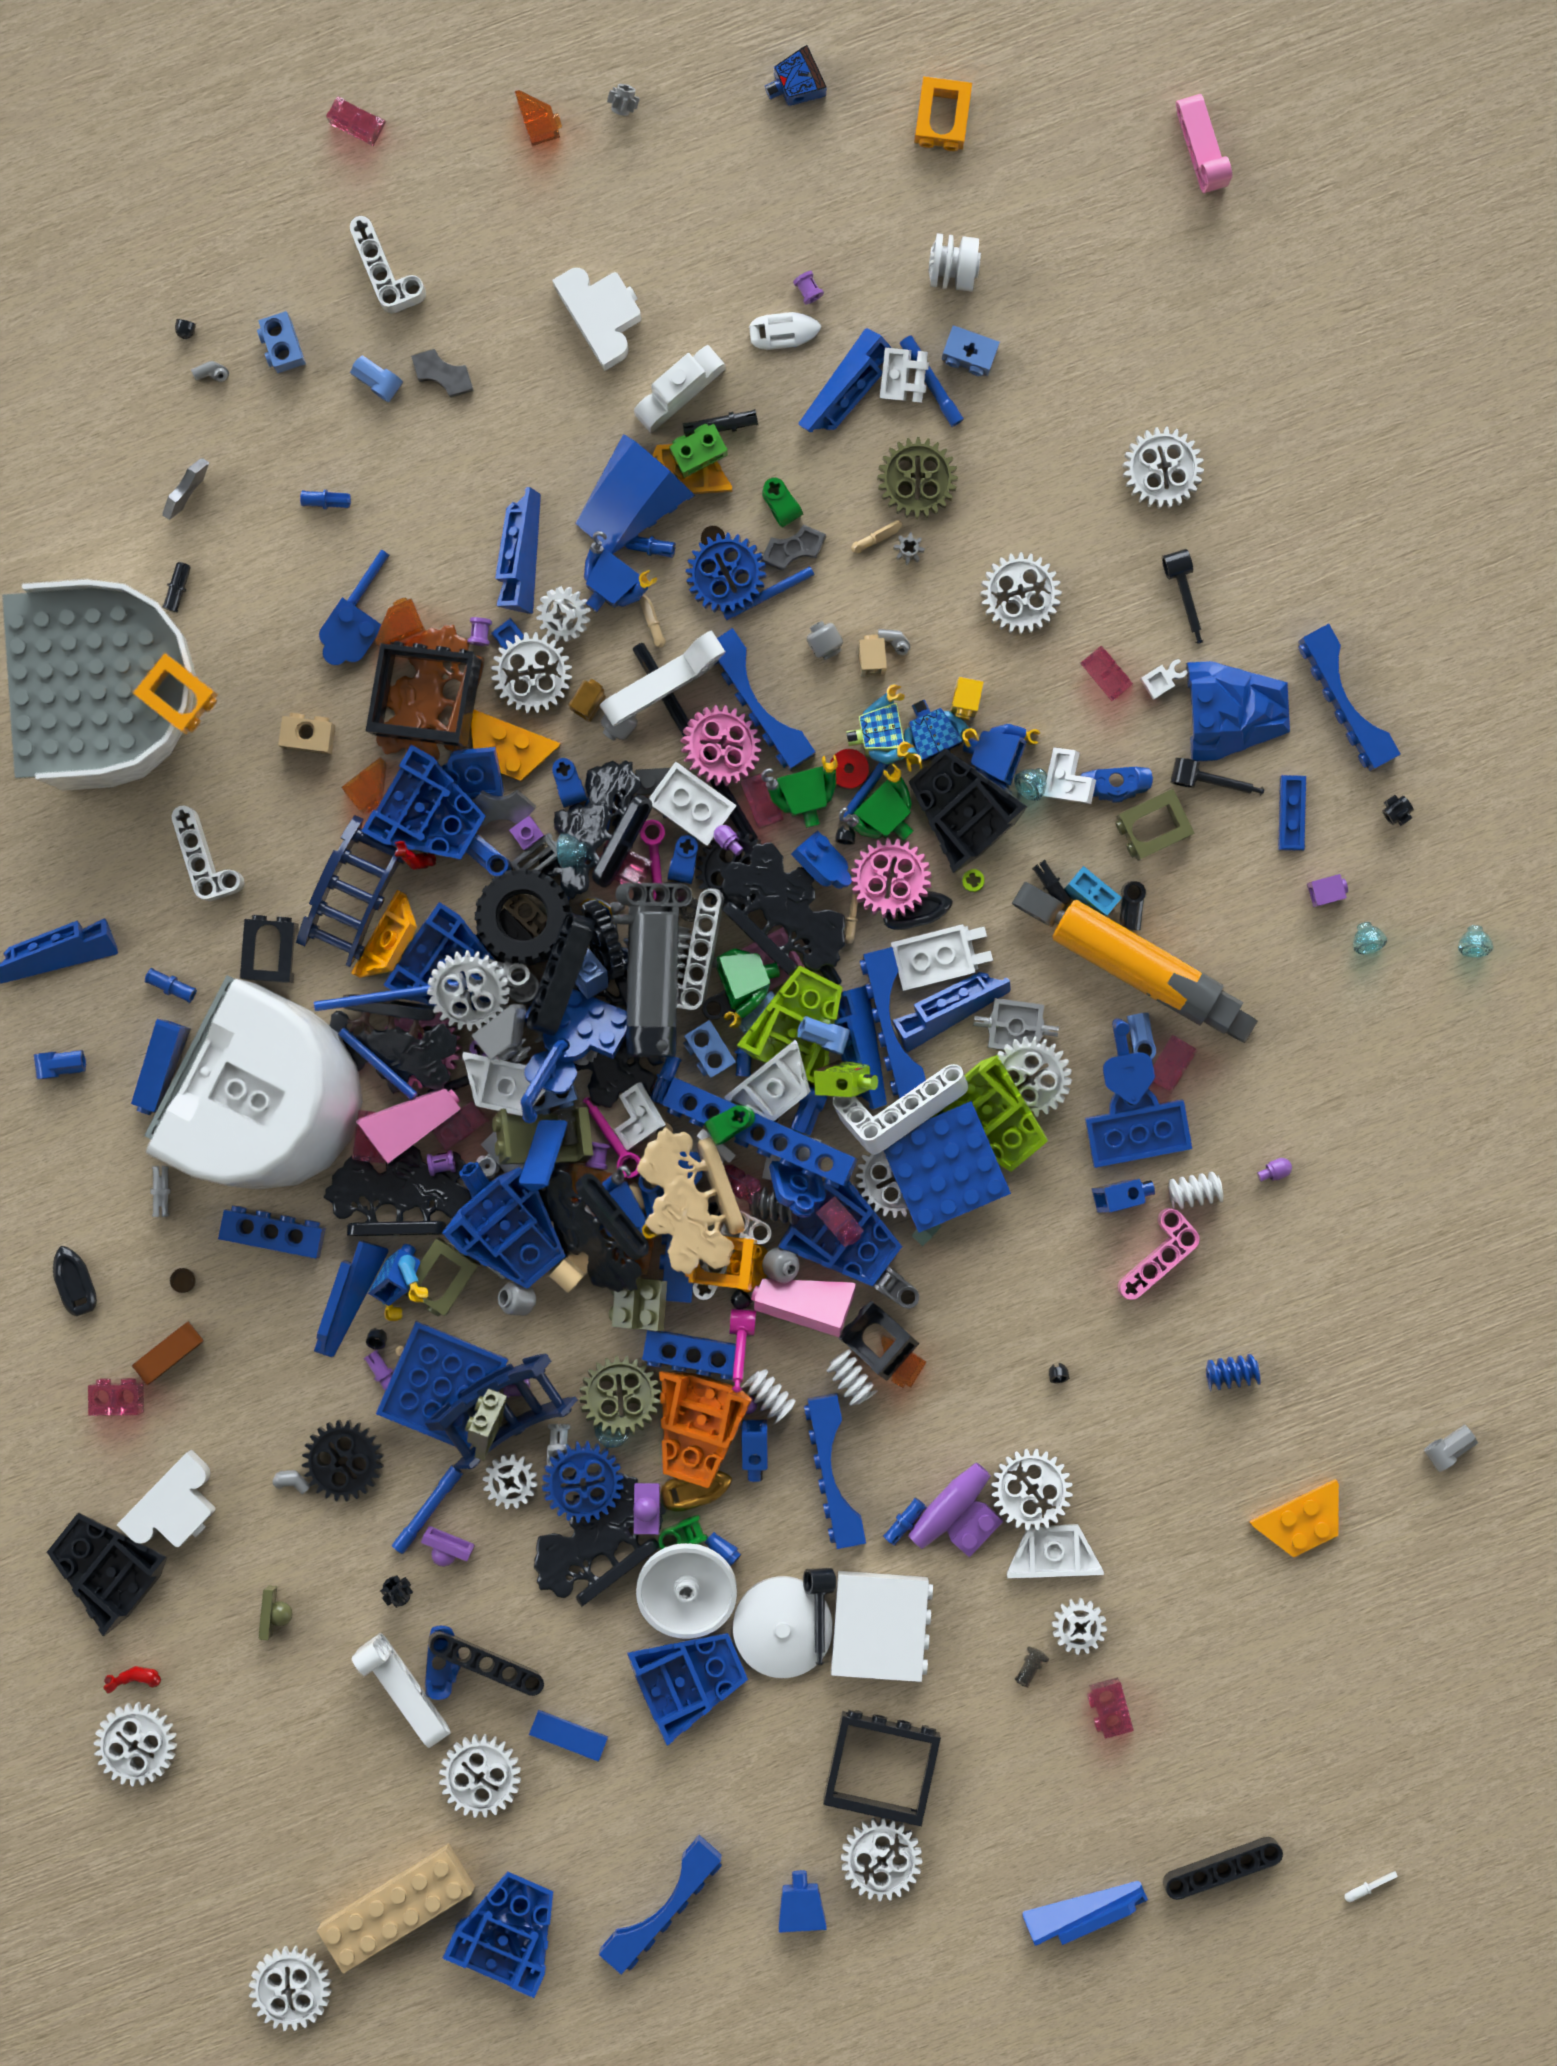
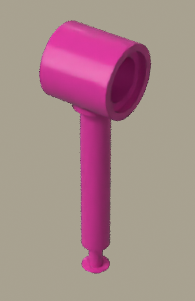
M654 819L645 821L640 831V836L646 845H649L652 883H662L659 844H661L664 838L665 829L661 822ZM656 825L659 828L660 834L656 839H649L645 835L647 826ZM653 890V895H654V900H655V898H656V892H655V890Z
M590 1097L583 1099V1103H586L590 1109L588 1112L619 1156L617 1169L619 1166H625L629 1159H634L638 1167L641 1157L630 1151L627 1152L597 1106L592 1105L589 1100ZM636 1168L627 1178L635 1179L641 1175ZM622 1170L624 1177H627L626 1172Z
M731 1309L729 1334L737 1335L733 1370L735 1387L732 1388L736 1393L742 1391L740 1383L743 1382L746 1337L748 1335L754 1336L756 1311Z

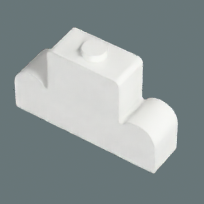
M581 268L570 269L553 279L554 288L604 371L624 360L628 354V343L622 332L641 321V313L635 303L638 299L631 287L626 288L616 272L593 285H590L588 274Z
M709 345L700 349L693 357L690 353H687L651 385L652 393L635 407V416L652 434L726 370L725 363Z
M192 1449L186 1452L128 1512L117 1526L136 1543L147 1542L158 1531L175 1547L181 1546L191 1535L196 1538L206 1528L203 1523L215 1511V1507L196 1489L210 1478L208 1465Z

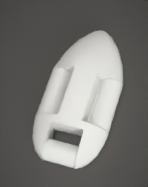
M795 312L765 315L756 318L750 324L751 343L753 346L765 350L797 347L814 338L820 331L821 325L812 317ZM765 326L766 338L761 339L759 327Z

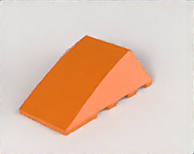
M661 1371L659 1376L660 1381H662L660 1404H663V1418H661V1428H663L664 1440H662L663 1474L710 1488L752 1399L743 1391L734 1392L732 1388L735 1386L698 1374Z

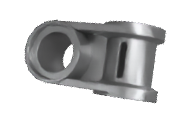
M888 1266L873 1287L903 1308L910 1309L915 1307L919 1301L918 1291ZM892 1277L891 1281L887 1284L886 1287H884L888 1279ZM905 1290H911L915 1294V1300L911 1304H905L901 1300V1294Z

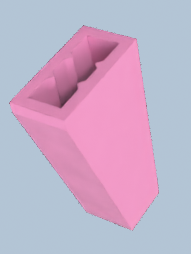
M442 1088L441 1090L432 1091L360 1118L356 1123L385 1162L389 1163L459 1111L461 1108L457 1103L460 1102V1099L452 1089L447 1091L445 1088Z
M762 1279L760 1287L755 1286L751 1300L754 1301L755 1311L840 1337L855 1295L856 1284L851 1282L792 1280L788 1283H780L773 1279Z

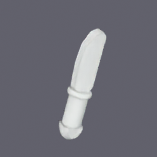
M1394 1871L1369 1884L1364 1882L1363 1885L1347 1892L1345 1900L1352 1902L1367 1894H1371L1372 1889L1398 1876Z

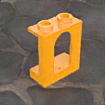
M923 76L914 143H918L919 146L924 148L940 146L947 151L963 150L972 83ZM933 96L957 99L954 126L947 134H937L930 126Z
M166 653L163 654L133 692L134 695L184 734H187L189 731L193 732L201 722L199 718L205 711L209 712L217 702L215 698L218 695ZM169 673L195 693L197 705L192 712L187 714L179 713L154 694Z
M724 1236L734 1244L733 1250L742 1251L740 1276L707 1272L701 1268L699 1261L691 1274H685L686 1277H689V1283L751 1290L757 1240Z

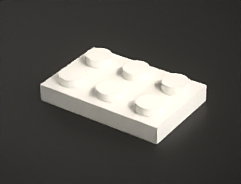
M677 762L673 764L649 797L654 809L705 846H708L714 838V830L724 824L736 807L734 803Z

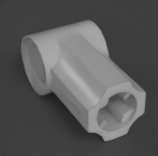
M1463 1425L1444 1439L1440 1438L1432 1442L1424 1451L1438 1472H1441L1451 1467L1457 1461V1457L1471 1449L1478 1442L1470 1429Z

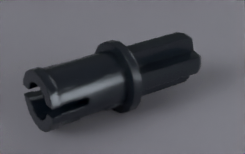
M183 562L176 563L171 582L167 583L169 588L162 608L178 613L183 592L187 591L185 585L191 569L190 565Z
M1046 860L1040 862L1044 872L1038 864L1035 865L1032 870H1034L1044 885L1043 889H1047L1052 897L1061 901L1064 905L1068 904L1071 899L1060 884V878H1056Z

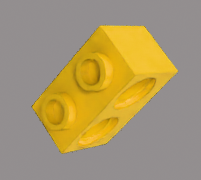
M959 677L955 686L950 712L962 720H969L970 717L975 718L984 682Z

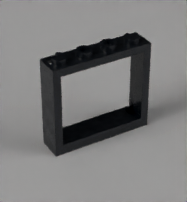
M398 641L390 642V644L380 643L366 732L379 737L467 748L482 659L474 655V651H467L465 649H459V652H451L450 648L436 646V650L427 649L428 646L413 643V647L404 646V643ZM395 657L467 665L456 732L384 724Z
M859 1710L842 1711L823 1796V1805L922 1827L941 1740L940 1732H936V1729L929 1728L927 1725H922L921 1728L913 1727L911 1722L905 1720H897V1723L887 1721V1717L882 1715L864 1716L863 1712ZM848 1725L931 1743L917 1809L834 1791Z

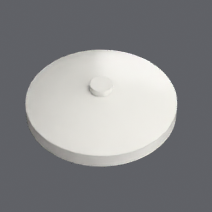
M676 1544L658 1551L644 1564L637 1580L636 1597L643 1617L652 1627L671 1637L690 1639L708 1635L720 1628L728 1620L735 1607L737 1585L730 1565L717 1552L697 1544Z
M787 1576L772 1577L757 1583L744 1594L734 1614L733 1636L736 1647L747 1664L756 1671L775 1678L796 1677L808 1672L817 1665L815 1663L817 1662V1653H815L814 1594H807L805 1592L803 1580ZM826 1601L825 1653H822V1659L830 1646L833 1633L832 1616Z

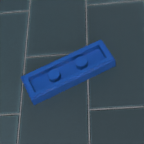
M1280 776L1278 850H1305L1306 776Z
M539 1709L529 1733L533 1737L598 1762L608 1739L606 1735Z

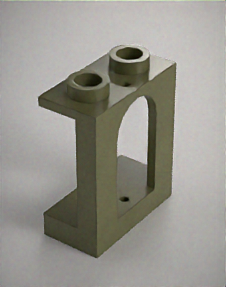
M1174 789L1116 816L1118 819L1115 822L1116 827L1121 835L1125 834L1129 842L1126 844L1127 850L1132 858L1136 857L1137 861L1195 834ZM1166 806L1176 829L1151 841L1141 842L1137 840L1132 832L1135 821Z
M439 1237L435 1239L420 1262L416 1272L419 1280L417 1283L418 1287H421L423 1280L441 1254L462 1268L439 1300L433 1301L429 1297L423 1298V1302L428 1305L427 1310L438 1317L441 1314L446 1316L449 1313L457 1297L480 1266L479 1263L460 1253L455 1247Z

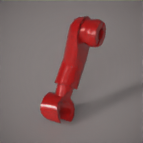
M405 841L395 842L398 849L395 852V857L402 856V859L411 869H426L429 866L436 865L435 854H426L425 852L414 854L411 850L407 849Z
M134 1666L120 1673L116 1678L113 1675H107L104 1679L106 1685L103 1689L109 1694L121 1684L126 1685L132 1681L146 1683L154 1688L161 1683V1677L154 1669Z

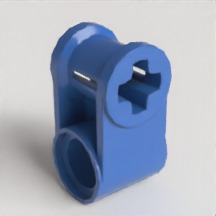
M567 758L556 760L553 764L552 772L563 807L586 801L587 796L574 763ZM563 763L571 768L567 771V776L558 773Z
M684 835L677 840L670 863L668 880L692 885L698 852V843L694 837ZM686 840H690L691 845L694 846V850H689L688 854L683 853L684 850L680 847V844H684Z

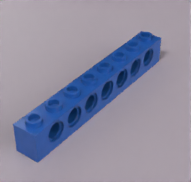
M675 1077L662 1105L668 1107V1113L679 1118L682 1114L691 1117L689 1122L701 1128L709 1120L708 1114L712 1108L717 1107L721 1114L736 1106L734 1103ZM695 1097L697 1106L694 1110L689 1111L686 1107V1102L689 1098ZM739 1112V1113H740V1117H739V1118L743 1121V1117L745 1116V1113ZM756 1113L754 1123L736 1134L734 1140L735 1143L748 1148L749 1144L758 1147L757 1153L768 1158L772 1154L781 1158L779 1163L793 1168L794 1164L803 1168L802 1173L810 1177L816 1178L818 1174L826 1178L824 1183L837 1189L840 1185L847 1186L858 1161L855 1157ZM762 1127L765 1131V1136L762 1140L756 1141L753 1137L754 1130ZM784 1137L787 1140V1147L783 1151H778L776 1141ZM807 1147L810 1151V1157L806 1161H801L798 1153L800 1149ZM829 1157L833 1161V1167L825 1172L821 1168V1162Z

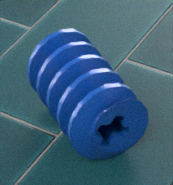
M1252 1354L1246 1356V1362L1241 1355L1237 1356L1236 1363L1232 1357L1227 1358L1226 1364L1222 1358H1218L1216 1366L1213 1360L1207 1361L1206 1377L1210 1391L1212 1384L1216 1385L1218 1391L1221 1390L1222 1383L1224 1382L1227 1388L1231 1389L1232 1381H1235L1238 1388H1241L1242 1380H1245L1247 1385L1251 1386L1253 1378H1255L1258 1385H1261L1259 1365Z

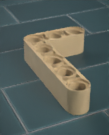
M633 1182L630 1188L641 1209H643L644 1202L641 1188ZM605 1228L600 1230L601 1235L605 1239L615 1241L612 1236H608ZM606 1243L607 1247H610L612 1245L610 1243ZM581 1252L579 1255L570 1253L549 1277L569 1293L586 1275L588 1255L584 1252Z

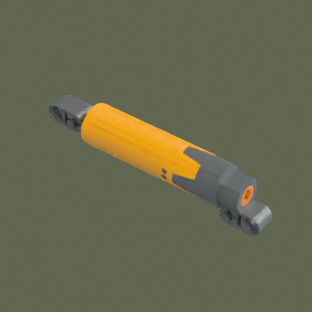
M1024 882L1012 901L1015 907L1050 927H1053L1055 923L1058 924L1052 936L1053 941L1200 1026L1204 1022L1219 1032L1227 1033L1243 1043H1246L1258 1021L1240 1010L1243 1002L1223 991V984L1079 900H1074L1065 912L1063 910L1065 905L1061 901L1032 884Z

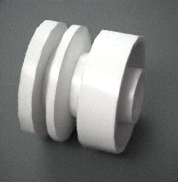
M937 233L930 253L928 269L931 281L930 287H937L938 276H942L943 288H947L950 278H955L956 290L972 292L974 278H978L981 253H978L979 238L963 236L958 248L954 247L953 235H949L948 246H942L943 234Z

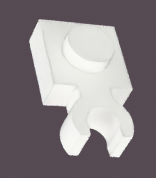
M1180 659L1174 660L1169 665L1168 670H1165L1163 665L1140 678L1153 700L1175 687L1172 679H1182L1188 673L1186 670L1182 673L1175 672L1174 667L1181 662Z
M704 1128L697 1135L701 1140L708 1137L712 1139L710 1133ZM725 1145L716 1146L722 1163L725 1160L730 1163L736 1156Z

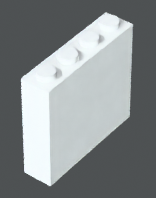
M838 1571L831 1664L832 1676L922 1682V1675H927L928 1660L923 1659L924 1650L929 1649V1635L925 1634L926 1625L931 1623V1609H927V1599L932 1600L933 1584H929L928 1577Z

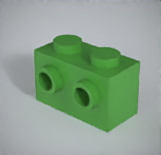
M708 424L701 425L694 430V434L688 437L685 435L680 436L672 441L673 445L669 446L670 452L684 478L728 456V450L714 424L710 426Z

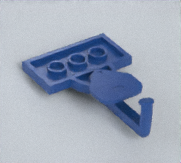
M573 989L556 1034L550 1036L543 1033L544 1046L547 1051L534 1054L525 1067L524 1075L530 1085L521 1098L520 1103L523 1120L526 1123H533L537 1119V1112L533 1109V1104L542 1089L555 1094H562L571 1088L577 1078V1070L573 1061L585 1057L590 1050L614 1059L626 1038L627 1011L594 997L587 999L582 992ZM532 1004L530 1005L529 1009L525 1014L524 1022L526 1023Z
M1115 1018L1112 1022L1118 1056L1109 1058L1103 1065L1105 1085L1114 1092L1109 1103V1113L1085 1118L1093 1167L1097 1168L1192 1149L1184 1100L1158 1103L1156 1096L1148 1089L1155 1079L1152 1059L1143 1052L1129 1054L1126 1035L1130 1031V1026L1122 1019Z

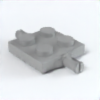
M994 998L993 1011L990 1017L975 1015L974 1020L983 1021V1023L975 1021L973 1023V1026L988 1028V1048L1004 1050L1006 1044L1013 1048L1014 1039H1017L1022 1044L1023 1038L1026 1036L1029 1043H1032L1033 1038L1036 1036L1039 1044L1043 1035L1058 1037V1032H1050L1049 1030L1059 1031V1026L1044 1025V1005Z

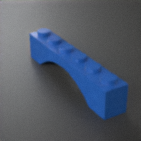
M1328 623L1298 641L1300 644L1298 646L1299 651L1304 659L1308 658L1312 665L1310 670L1316 681L1320 680L1324 687L1322 692L1325 699L1329 703L1332 702L1336 711H1334L1337 721L1346 727L1348 731L1346 733L1347 739L1352 746H1356L1360 753L1358 758L1364 768L1367 767L1371 771L1401 755L1389 732L1379 729L1365 720L1348 700L1339 674L1341 644L1330 624Z
M732 628L718 637V641L725 650L724 655L715 663V665L719 663L724 671L721 673V676L728 686L733 684L737 690V693L734 694L742 707L747 705L751 711L748 715L755 727L761 726L765 732L762 737L770 748L774 746L779 753L776 755V758L783 768L788 767L792 771L813 757L816 753L802 731L790 728L777 721L757 701L750 687L746 672L747 648L735 630Z
M893 947L863 954L864 960L859 962L862 974L868 975L870 983L866 985L868 998H874L876 1008L872 1009L874 1022H880L882 1032L878 1033L881 1048L886 1047L888 1056L884 1057L887 1072L892 1071L894 1080L890 1081L893 1096L898 1095L900 1099L925 1082L926 1078L923 1068L914 1062L901 1047L891 1025L889 1012L890 994L898 973V967Z
M683 1151L680 1153V1156H687ZM690 1151L689 1155L697 1162H701L699 1153ZM679 1160L678 1162L679 1166L684 1169L693 1168V1165H688V1161ZM703 1171L697 1172L694 1178L695 1185L702 1179ZM693 1172L687 1174V1178L693 1176ZM669 1233L662 1234L661 1244L666 1245L665 1255H660L659 1269L664 1270L663 1280L667 1281L666 1301L692 1303L694 1283H689V1277H686L682 1271L677 1272L671 1267L668 1249L671 1246L673 1236Z
M837 1393L808 1398L809 1405H805L804 1410L806 1420H812L813 1429L809 1430L811 1445L816 1444L818 1454L814 1455L816 1470L821 1469L823 1479H818L821 1494L826 1493L828 1503L823 1504L826 1519L831 1518L833 1528H828L830 1542L836 1543L837 1549L866 1544L861 1515L844 1499L832 1473V1444L836 1431L842 1421Z
M698 1835L683 1852L680 1877L667 1902L655 1914L644 1921L628 1927L617 1928L600 1947L599 1956L621 1975L626 1969L630 1971L639 1961L637 1956L643 1950L647 1952L655 1943L654 1937L658 1932L664 1933L672 1923L670 1920L676 1912L680 1914L689 1903L687 1899L693 1893L697 1895L705 1885L703 1881L709 1874L714 1876L722 1866L720 1863L722 1854L701 1835Z

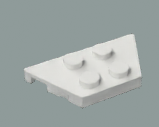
M794 1040L730 1091L724 1098L729 1102L733 1100L743 1106H748L752 1108L754 1113L772 1121L779 1118L811 1092L797 1041Z
M463 1052L462 1056L473 1092L475 1106L497 1111L506 1109L507 1113L522 1116L520 1101L530 1085L524 1075L527 1065L506 1060H490L487 1056ZM542 1089V1090H541V1092H540V1094L538 1095L537 1099L535 1100L533 1106H534L535 1103L539 1100V1098L543 1095V1093L546 1091L545 1089Z
M1078 1524L1049 1525V1528L1040 1525L1039 1531H1036L1034 1526H1030L1029 1530L1025 1531L1007 1571V1578L1104 1575L1102 1567Z

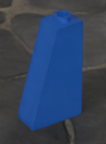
M156 1020L131 1104L138 1106V1112L147 1115L157 1112L172 1081L191 1030L190 1028L169 1020Z

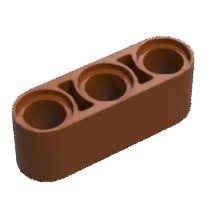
M188 1321L136 1361L132 1367L148 1386L197 1348L204 1340Z

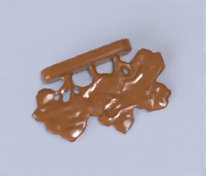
M445 625L440 630L430 628L420 636L411 638L405 644L408 647H413V643L428 646L427 649L436 650V646L450 648L451 652H459V649L469 651L470 645L467 643L466 638L457 635L454 625ZM477 656L480 659H482L478 680L479 686V682L484 668V657ZM407 658L410 664L414 666L416 674L413 678L403 676L396 681L394 686L390 685L387 707L394 710L395 716L384 724L456 732L467 665L464 672L461 673L458 664H452L453 666H451L450 670H454V672L451 673L444 668L443 662ZM444 674L449 675L448 679H442ZM452 679L461 682L456 700L447 699L443 695L444 685ZM446 706H451L453 710L449 724L444 726L438 720V715ZM376 737L378 746L382 747L383 752L387 755L397 753L402 748L407 753L409 747L413 745L434 757L435 760L440 758V751L437 744ZM444 745L446 750L452 752L460 748L458 746Z

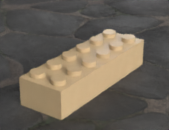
M448 1843L322 1921L317 1932L344 1974L471 1895L475 1885Z

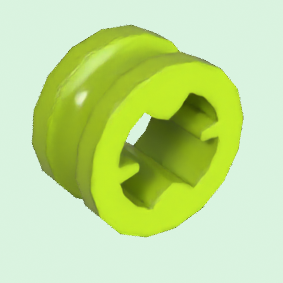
M971 869L964 873L962 883L967 891L977 892L983 888L985 878L979 870ZM975 874L976 878H980L981 882H977V887H972L970 883H966V879H970L969 875Z

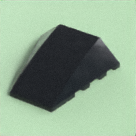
M946 748L909 781L922 810L929 820L932 831L935 832L940 842V847L946 855L953 873L982 855L1017 823L1027 809L1026 805Z
M81 1513L76 1514L47 1551V1554L63 1578L67 1579L72 1586L75 1596L80 1598L86 1607L85 1611L89 1617L94 1619L98 1625V1630L102 1636H106L133 1612L160 1578L167 1560L166 1556L141 1543H136L129 1537Z

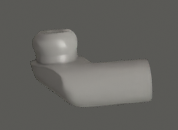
M209 361L191 369L196 381L209 376L218 382H224L229 376L226 367L214 361Z
M878 629L879 638H884L885 642H890L897 654L903 656L909 652L910 643L901 631Z
M295 1470L280 1471L273 1478V1485L276 1488L281 1489L283 1486H294L302 1495L311 1487Z

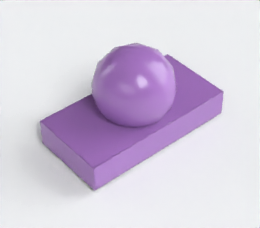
M634 1483V1534H660V1483Z
M431 1526L427 1528L421 1540V1543L433 1548L432 1559L435 1564L442 1567L452 1564L456 1557L468 1561L475 1546L473 1543Z

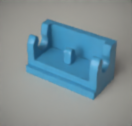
M1084 866L1064 888L1070 898L1079 900L1106 917L1122 898Z

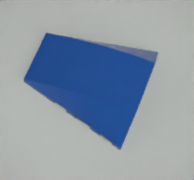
M623 434L577 519L576 525L592 539L597 531L605 533L607 536L606 540L597 535V538L602 542L603 548L614 554L637 538L640 532L647 527L651 528L657 523V520L667 513H672L678 508V505L685 500H690L695 495L635 440Z
M824 1180L823 1185L826 1197L822 1205L814 1208L811 1216L806 1218L800 1217L796 1225L790 1224L778 1247L873 1286L900 1251L902 1245L850 1181L846 1187L840 1185L837 1189L824 1183Z
M728 1633L627 1652L635 1678L653 1720L667 1746L682 1732L689 1729L699 1718L711 1711L716 1704L723 1701L748 1680Z

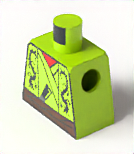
M837 1060L814 1070L815 1095L855 1097L868 1090H875L878 1086V1077L870 1075V1067L867 1064Z

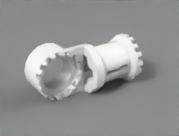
M489 956L488 963L491 964L495 962V960L490 959ZM507 961L505 963H497L496 970L504 969L501 978H508L507 985L521 988L528 983L530 973L525 965L513 964ZM516 969H521L526 974L525 979L521 982H516L511 978V973Z
M548 1424V1429H550V1445L547 1446V1465L553 1466L550 1457L558 1455V1449L563 1453L567 1452L566 1444L570 1424ZM558 1431L560 1432V1442H559V1443H558Z

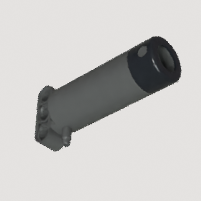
M623 883L616 889V899L621 905L629 906L628 914L613 915L611 921L628 925L626 1054L634 1057L676 1056L679 907L687 906L691 902L692 891L684 884ZM630 889L633 890L634 894L632 900L629 897ZM653 890H655L656 892L655 900H653L652 898ZM676 890H677L678 895H679L677 901H676L675 896H674Z

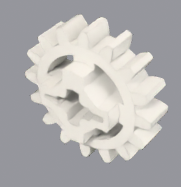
M560 586L555 591L553 589L549 590L547 596L540 598L544 605L537 606L536 609L541 611L542 614L536 618L537 620H543L540 629L547 628L546 635L548 637L555 634L556 641L561 640L563 637L565 642L571 640V637L574 639L579 637V631H586L587 628L583 623H588L591 619L586 617L585 614L591 610L590 608H584L587 599H579L581 592L578 591L572 594V587H568L564 591L562 586ZM553 602L554 607L551 611H549L550 606ZM560 611L562 613H566L567 617H565V615H561ZM576 617H578L577 623L574 626L573 621Z
M504 1454L501 1456V1462L496 1459L492 1461L494 1468L489 1466L486 1468L490 1475L483 1477V1481L488 1482V1485L483 1489L484 1491H491L488 1499L491 1500L495 1497L497 1499L496 1506L503 1502L505 1503V1509H508L511 1503H513L515 1508H519V1501L526 1504L528 1503L526 1495H534L535 1492L531 1487H536L538 1482L532 1481V1478L537 1475V1472L529 1471L533 1464L525 1465V1457L518 1461L516 1460V1455L512 1454L510 1459L507 1460ZM506 1465H514L511 1470L504 1471L499 1469ZM521 1471H523L526 1476L527 1484L521 1479ZM510 1476H513L515 1484L509 1487L506 1485L507 1480L504 1478L508 1479ZM494 1479L499 1482V1492L495 1488ZM513 1492H517V1493H519V1494L521 1493V1495H519V1496H517V1497H513V1498L507 1497V1495H508L509 1493H513Z
M1079 1598L1078 1604H1075L1070 1599L1069 1607L1061 1604L1062 1613H1054L1058 1621H1053L1052 1626L1058 1629L1053 1632L1054 1637L1060 1636L1057 1641L1060 1646L1066 1643L1065 1650L1067 1652L1074 1648L1076 1655H1079L1080 1649H1084L1088 1654L1091 1645L1095 1649L1098 1648L1097 1640L1104 1641V1637L1100 1633L1107 1631L1106 1626L1101 1625L1106 1619L1104 1616H1098L1101 1612L1099 1607L1092 1609V1601L1084 1605L1082 1598ZM1077 1610L1086 1611L1084 1614L1074 1613ZM1067 1618L1068 1627L1063 1632V1622ZM1095 1621L1096 1627L1092 1635L1090 1629L1091 1625ZM1076 1622L1083 1625L1084 1629L1082 1631L1076 1629L1074 1625ZM1076 1638L1085 1640L1084 1642H1073Z

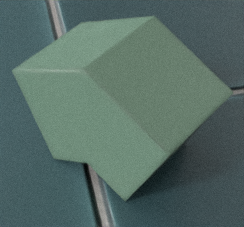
M939 1224L920 1233L916 1229L911 1236L924 1246L942 1226Z

